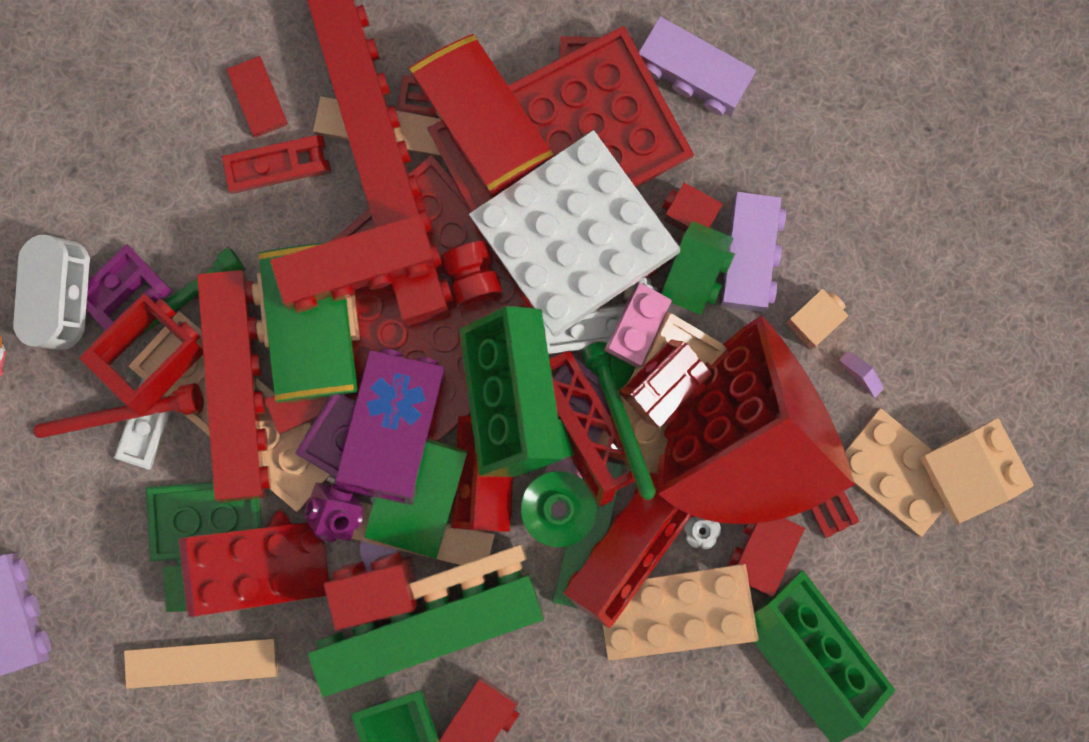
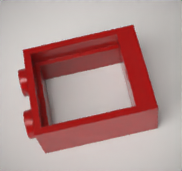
M145 293L79 357L123 403L141 417L203 355V349L196 343L201 336L185 321L178 326L172 320L177 313L161 298L154 303ZM158 319L182 344L135 389L111 364Z

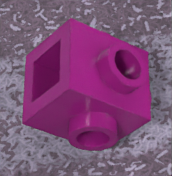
M316 482L311 497L307 501L304 518L314 531L315 536L324 541L335 542L337 539L351 541L354 530L358 529L362 522L363 510L362 505L356 499L353 492L341 490L337 484L331 486Z

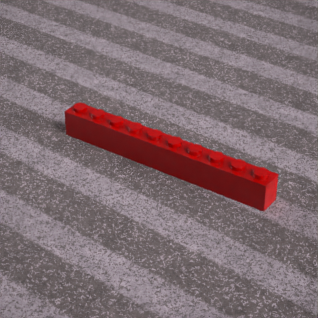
M307 0L375 228L420 214L425 231H432L426 209L419 211L416 197L422 196L416 175L409 176L405 163L411 162V157L405 140L398 142L395 129L401 127L395 106L388 107L384 96L391 93L385 73H377L374 61L380 60L375 40L374 38L367 40L364 28L370 26L364 5L357 6L356 0ZM437 244L430 246L434 256V265L428 267V273L414 278H407L406 274L391 278L400 313L407 326L450 313L448 302L454 301L448 280L441 281L437 267L443 266Z

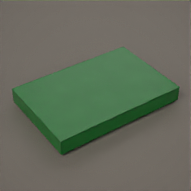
M427 439L415 484L416 495L413 506L375 497L364 537L436 559L468 451Z
M213 482L145 487L150 562L177 560V558H180V538L262 528L260 499L220 503L215 500Z

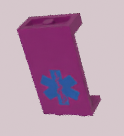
M381 349L380 352L370 350L336 477L339 489L413 506L416 495L415 484L440 384H443L445 379L444 367L439 366V362L427 357H418L417 360L403 358L401 353L391 349Z

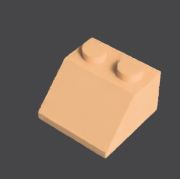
M999 418L972 428L920 457L955 525L997 507L1034 486Z

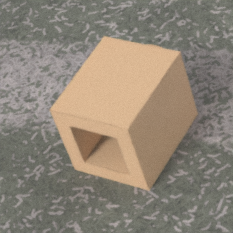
M822 289L795 313L786 324L810 349H813L849 315L844 311L846 308L844 302L832 291L827 293Z

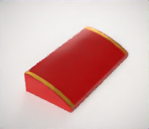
M474 34L442 47L409 67L411 76L492 198L555 157Z

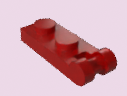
M314 135L221 156L229 192L235 194L331 173L329 161L325 160L323 149L326 148L324 136ZM308 152L310 162L300 164L298 154Z

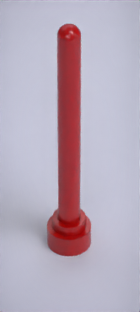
M197 383L181 385L176 391L172 392L171 396L161 397L142 417L175 410L177 413L182 412L184 415L202 412L204 408L202 391ZM127 405L40 423L33 428V433L37 438H45L135 419L141 416Z

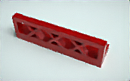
M569 350L549 359L551 370L566 364L573 376L570 385L555 381L552 376L558 420L561 419L574 452V455L570 456L600 507L613 501L616 490L634 482L635 479L613 420ZM571 395L588 400L591 405L589 415L572 410L569 405ZM590 425L606 430L610 437L608 446L591 442L587 435ZM613 443L617 449L611 448ZM599 453L604 455L603 460L600 457ZM608 457L625 461L630 472L614 479L606 467Z

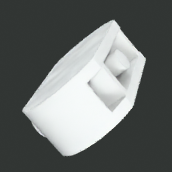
M42 234L32 237L21 248L18 255L13 329L18 339L24 344L47 349L66 350L73 347L85 332L90 257L81 244Z

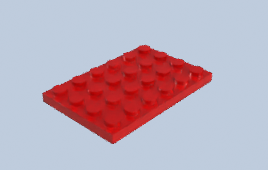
M625 26L508 85L554 156L594 130L635 187L694 157L691 147ZM442 121L427 127L470 212L491 200L492 197ZM489 245L495 259L498 260V256Z

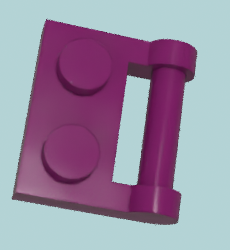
M126 244L88 280L86 310L106 331L120 317L118 316L113 320L110 315L145 281L151 286L144 293L154 303L161 296L165 298L172 292V289L131 246Z

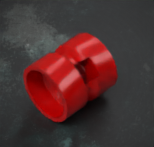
M476 241L461 245L441 255L447 277L454 278L455 280L451 284V289L457 307L476 304L491 299L503 292L497 272L489 269L493 260L487 241Z

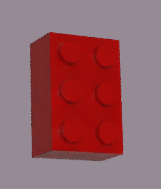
M395 552L378 557L379 559L371 562L370 567L365 568L364 561L344 565L342 568L337 569V571L332 572L333 578L324 583L335 630L413 611L421 601V597L414 599L409 585L417 581L411 556L402 558L400 552Z

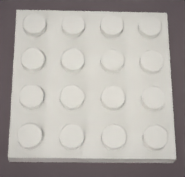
M594 130L469 214L533 308L542 309L543 321L554 338L680 253V247Z

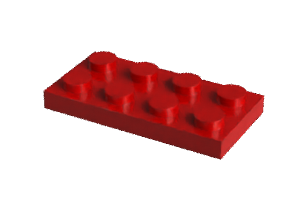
M308 522L179 539L188 617L327 596L324 583L329 581L325 543L324 540L315 536Z

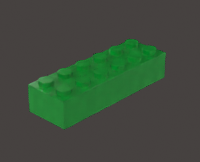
M519 570L498 577L499 584L486 588L484 582L461 590L463 597L451 600L448 594L445 597L425 603L426 610L417 613L413 610L390 616V622L380 625L378 620L363 623L352 628L353 635L344 638L341 631L315 641L317 648L307 654L322 698L543 621L544 613L530 573L522 576Z

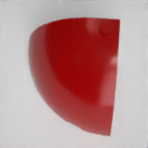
M762 315L729 338L723 344L726 350L712 365L708 362L704 364L711 372L709 378L704 382L706 386L697 397L687 399L678 408L680 411L679 415L673 422L667 425L664 436L668 439L665 453L660 454L658 458V494L671 505L685 513L720 523L753 524L780 520L810 510L855 485L842 442L823 401L794 354Z

